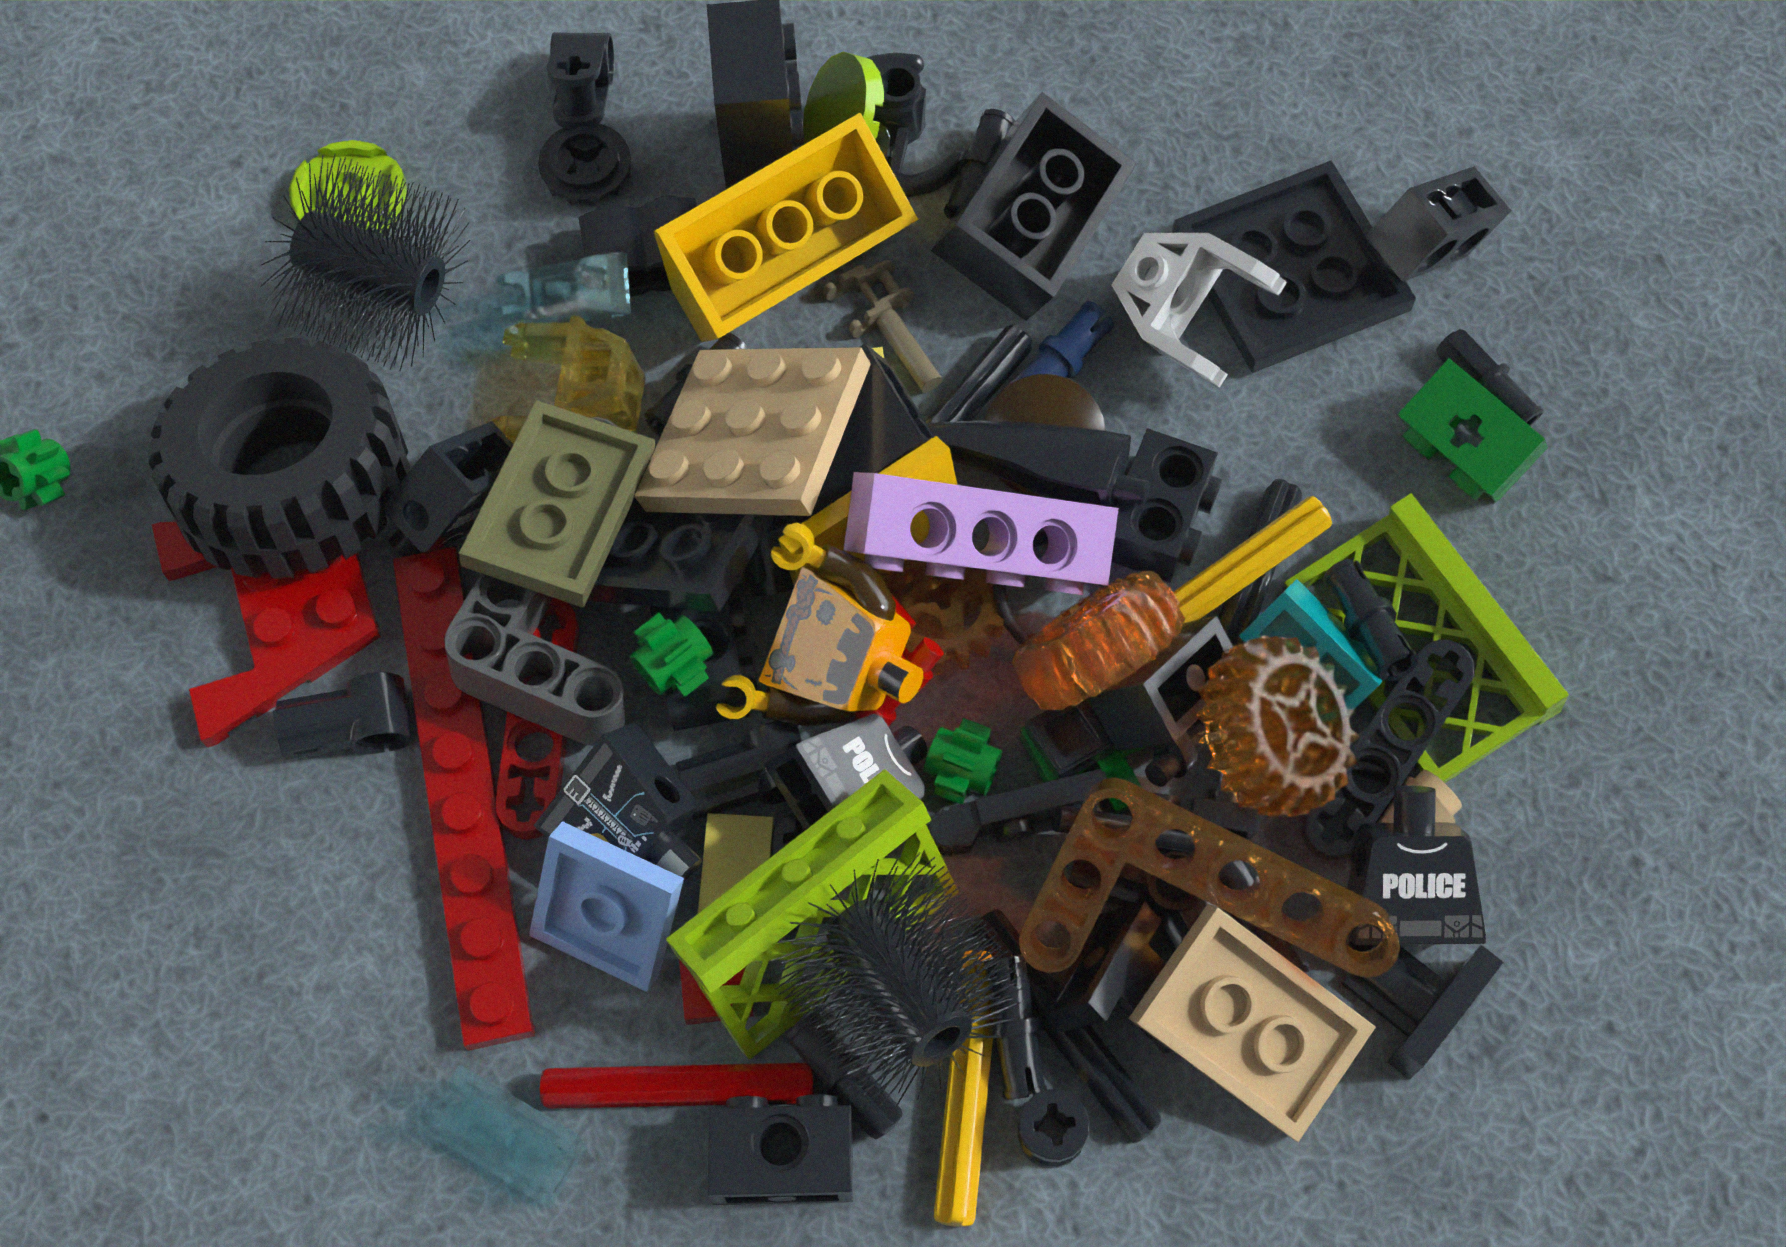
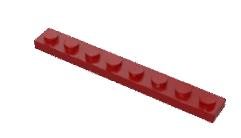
M455 547L435 550L429 554L420 553L393 559L463 1044L470 1051L534 1037L535 1030L502 823L496 813L497 791L482 700L468 695L456 687L451 679L444 638L447 629L466 599L459 555ZM474 651L466 654L464 658L476 660Z

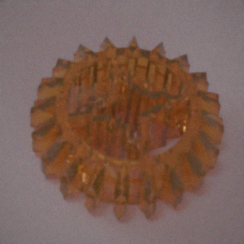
M1141 571L1140 573H1131L1124 579L1118 578L1111 584L1098 588L1087 597L1080 598L1077 603L1069 608L1061 610L1060 614L1052 620L1045 622L1038 631L1030 634L1028 640L1019 645L1011 661L1018 674L1017 679L1029 698H1033L1041 710H1063L1069 705L1077 706L1091 696L1096 697L1101 691L1110 686H1116L1119 681L1128 675L1137 673V669L1145 663L1154 660L1157 653L1170 646L1172 639L1179 635L1186 619L1178 606L1180 602L1170 586L1163 583L1159 575L1155 574L1154 571Z
M1261 636L1233 646L1229 651L1222 653V659L1207 668L1210 680L1198 689L1200 696L1207 705L1194 714L1205 724L1206 734L1198 742L1209 745L1212 758L1207 768L1219 770L1223 774L1221 791L1236 793L1239 807L1256 808L1259 816L1268 815L1271 817L1282 815L1293 817L1307 814L1310 809L1323 807L1327 802L1335 800V792L1349 784L1346 773L1347 768L1357 763L1354 754L1349 749V745L1360 737L1350 729L1349 717L1356 711L1347 708L1345 705L1343 694L1347 685L1336 684L1333 680L1334 663L1319 662L1317 648L1302 646L1297 637Z

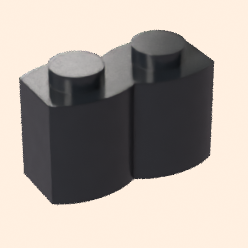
M664 195L638 208L608 204L578 217L593 300L609 301L639 296L651 290H672L654 231L697 207L696 199Z

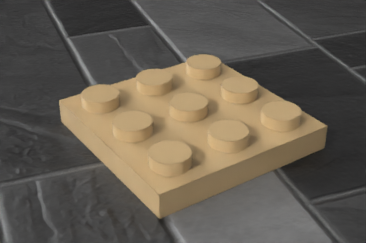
M861 347L699 350L634 497L645 512L811 516L871 365Z

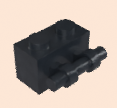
M1213 616L1159 628L1090 691L1087 697L1117 751L1157 745L1154 750V759L1145 768V775L1153 785L1163 787L1172 778L1185 776L1196 765L1198 752L1204 746L1217 744L1227 734L1230 728L1229 722L1235 717L1238 707L1232 698L1223 694L1246 671L1218 617Z

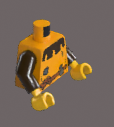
M794 523L787 525L782 532L790 538L797 539L803 546V552L793 555L783 548L773 547L771 557L780 568L786 570L801 568V571L759 678V681L767 685L768 688L766 692L757 691L754 684L748 678L742 675L730 676L721 685L742 689L747 697L746 704L740 707H733L729 704L718 703L716 706L717 711L728 719H739L744 717L751 709L762 711L764 719L812 727L849 721L857 711L877 710L883 704L886 695L903 704L909 702L917 694L922 684L923 670L901 658L911 633L908 621L895 612L896 602L878 570L872 568L869 563L832 545L826 544L823 548L816 546L811 530L803 524ZM807 563L814 567H805L804 565Z

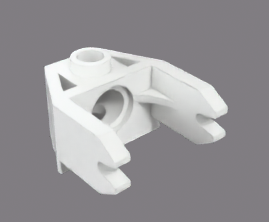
M1144 233L1113 281L1112 287L1139 335L1145 342L1160 354L1220 388L1228 374L1220 370V367L1181 344L1180 336L1223 269H1229L1278 296L1287 282L1279 277V273L1259 260L1210 233ZM1149 267H1151L1150 270H1149V272H1148V274H1147L1146 277H1145V272H1146V270H1147Z

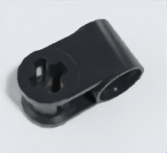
M552 33L547 71L548 78L556 87L552 108L554 121L559 126L566 129L582 126L593 127L604 118L609 86L613 83L614 73H609L614 72V45L611 33Z

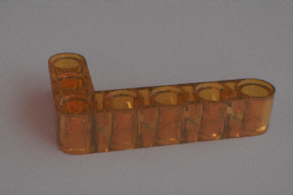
M1119 778L1103 779L1094 784L1086 794L1026 915L1019 937L1020 951L1023 957L1036 970L1052 973L1060 972L1070 967L1079 956L1125 862H1128L1358 976L1374 977L1388 971L1397 961L1400 950L1399 938L1391 918L1386 910L1375 902L1129 781ZM1105 798L1120 799L1128 805L1132 813V819L1121 828H1106L1095 818L1094 806ZM1170 829H1178L1189 834L1195 846L1188 856L1173 860L1166 858L1159 852L1155 841L1161 833ZM1083 859L1090 861L1100 871L1101 880L1091 888L1081 889L1074 887L1066 879L1064 867L1073 860ZM1238 860L1248 862L1256 869L1258 873L1257 878L1250 887L1244 890L1229 889L1218 878L1219 871L1224 865ZM1306 892L1319 899L1321 904L1314 917L1305 921H1296L1283 913L1281 910L1283 903L1294 893ZM1053 920L1060 922L1067 928L1071 940L1061 948L1046 947L1037 939L1034 928L1043 921ZM1361 924L1375 925L1384 932L1381 943L1377 948L1368 952L1355 951L1345 943L1349 932Z

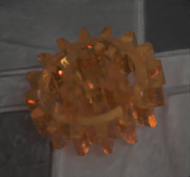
M906 559L904 560L903 572L889 570L890 574L879 573L889 592L896 600H898L903 588L910 581H913L914 588L912 592L902 595L900 603L917 623L912 628L905 647L909 652H912L922 639L925 638L921 635L926 636V638L929 637L936 642L944 652L943 657L934 666L936 675H943L946 660L954 659L962 670L968 669L970 651L973 650L986 658L990 654L991 641L988 636L1002 637L1005 620L998 615L996 610L993 583L986 582V569L966 567L964 580L925 575L927 562ZM937 599L942 607L949 606V608L940 610L936 602H928ZM981 606V612L977 620L968 630H965V616L975 613L976 607Z

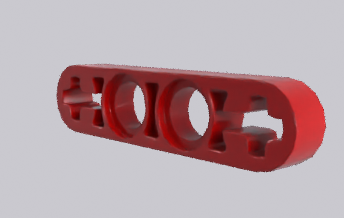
M552 598L549 608L538 626L545 624L547 616L556 615L559 624L565 627V629H555L552 634L551 643L577 654L579 624L576 614L569 603ZM536 628L533 635L542 639L539 629ZM535 675L525 678L522 683L527 685V682ZM507 711L496 794V813L505 830L512 836L524 840L536 839L543 834L533 825L561 790L567 737ZM540 732L552 738L553 746L546 758L536 762H529L518 756L517 749L519 743L525 736ZM514 773L535 778L534 797L538 805L544 806L543 811L537 810L531 813L529 822H520L517 812L510 809L511 805L523 803L526 788L522 776L513 778ZM549 775V779L547 781L537 778Z

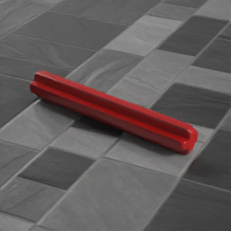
M806 1062L547 1068L541 1074L539 1094L541 1103L548 1109L726 1105V1099L738 1096H758L767 1098L768 1104L796 1103V1098L799 1096L814 1094V1074Z

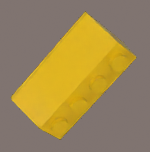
M858 113L654 231L671 289L701 342L719 339L919 219L861 113Z

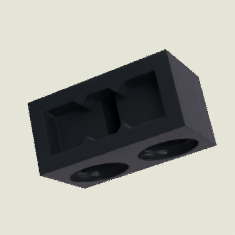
M1474 166L1409 188L1365 237L1378 251L1383 265L1393 273H1396L1403 282L1467 257L1512 210Z
M1149 428L1146 429L1128 476L1150 481L1148 498L1145 505L1121 500L1117 501L1115 508L1119 509L1111 562L1169 583L1172 581L1178 563L1190 567L1202 535V531L1194 529L1192 526L1198 511L1207 514L1211 513L1222 483L1221 478L1212 476L1218 452ZM1176 477L1183 480L1188 486L1174 488L1164 483L1162 479ZM1149 528L1158 529L1166 534L1168 538L1154 541L1146 538L1140 531Z

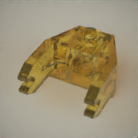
M571 315L570 323H517L504 330L502 342L504 345L512 346L510 352L512 358L530 362L562 364L554 406L589 418L599 417L608 419L617 427L631 432L637 430L646 377L625 339L603 328H592L585 323L583 318L577 315ZM498 416L486 421V423L493 421L514 444L528 416Z

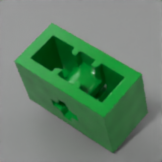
M1450 358L1397 414L1408 427L1401 437L1427 460H1430L1436 453L1440 454L1455 467L1448 477L1475 501L1483 493L1495 503L1499 501L1548 449L1543 436ZM1461 424L1469 430L1480 424L1477 431L1483 441L1476 448L1468 442L1457 448L1460 441L1455 431Z

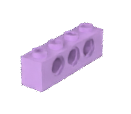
M854 472L844 550L864 553V561L869 563L872 568L903 572L904 559L927 562L925 575L964 580L966 567L987 570V583L1024 587L1026 575L1046 577L1045 590L1083 595L1085 582L1108 585L1119 508L877 473ZM922 510L929 519L930 529L926 539L917 544L911 536L910 525L913 517ZM983 519L988 525L990 536L986 547L978 552L972 542V533L975 525ZM1043 528L1048 537V548L1043 557L1038 560L1033 551V539L1036 533Z

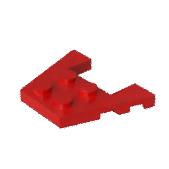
M176 522L152 524L162 573L168 581L216 568V566L206 561L202 553L195 552L191 548ZM358 553L347 560L341 555L327 562L328 569L313 574L308 569L295 571L294 578L274 579L271 578L269 572H262L260 578L238 575L233 567L231 568L254 662V669L189 689L200 740L207 748L215 746L230 737L228 732L252 716L256 715L258 718L274 708L278 699L307 680L315 681L381 637Z

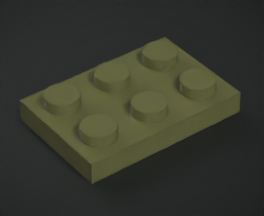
M536 400L459 552L461 566L584 608L655 451V439Z

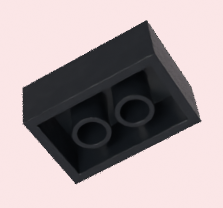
M779 0L706 4L714 106L726 189L804 145L797 61H791L797 60L794 23L782 24Z
M1041 92L1013 123L932 247L931 252L1027 321L1055 297L1137 163Z

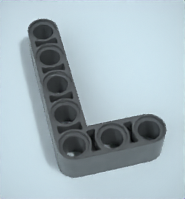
M590 417L592 419L616 426L608 419ZM481 573L448 627L444 638L451 679L456 687L477 699L590 746H594L603 734L623 727L625 723L624 691L622 681L617 673L607 666L533 635L548 610L553 597ZM513 599L520 601L519 604L509 608L495 606L503 600ZM476 650L490 652L487 657L480 660L464 658L466 654ZM532 675H543L549 678L547 682L536 686L522 683L525 678ZM589 700H601L609 704L600 711L592 712L581 708V705Z

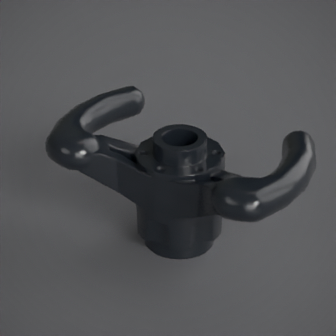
M898 52L866 57L871 59L879 70L884 89L883 107L875 105L873 121L880 122L878 135L875 140L905 196L913 197L930 193L950 183L960 173L957 169V163L962 154L960 151L952 152L938 165L924 172L913 175L901 172L908 144L919 139L925 128L926 88L921 85L919 74L924 69L922 57L917 54ZM890 146H894L892 157H889Z

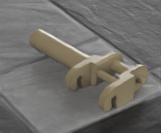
M892 261L876 262L868 269H865L863 264H860L841 274L837 287L832 282L826 284L823 293L829 301H833L855 290L858 293L863 292L873 306L872 309L865 313V322L863 324L859 320H854L850 323L848 330L854 338H858L878 327L922 392H930L941 384L943 380L941 375L899 315L894 311L900 307L902 309L907 308L909 302L914 297V292L909 287L901 289L894 280L892 273L895 270V265ZM881 282L890 295L878 300L870 287Z

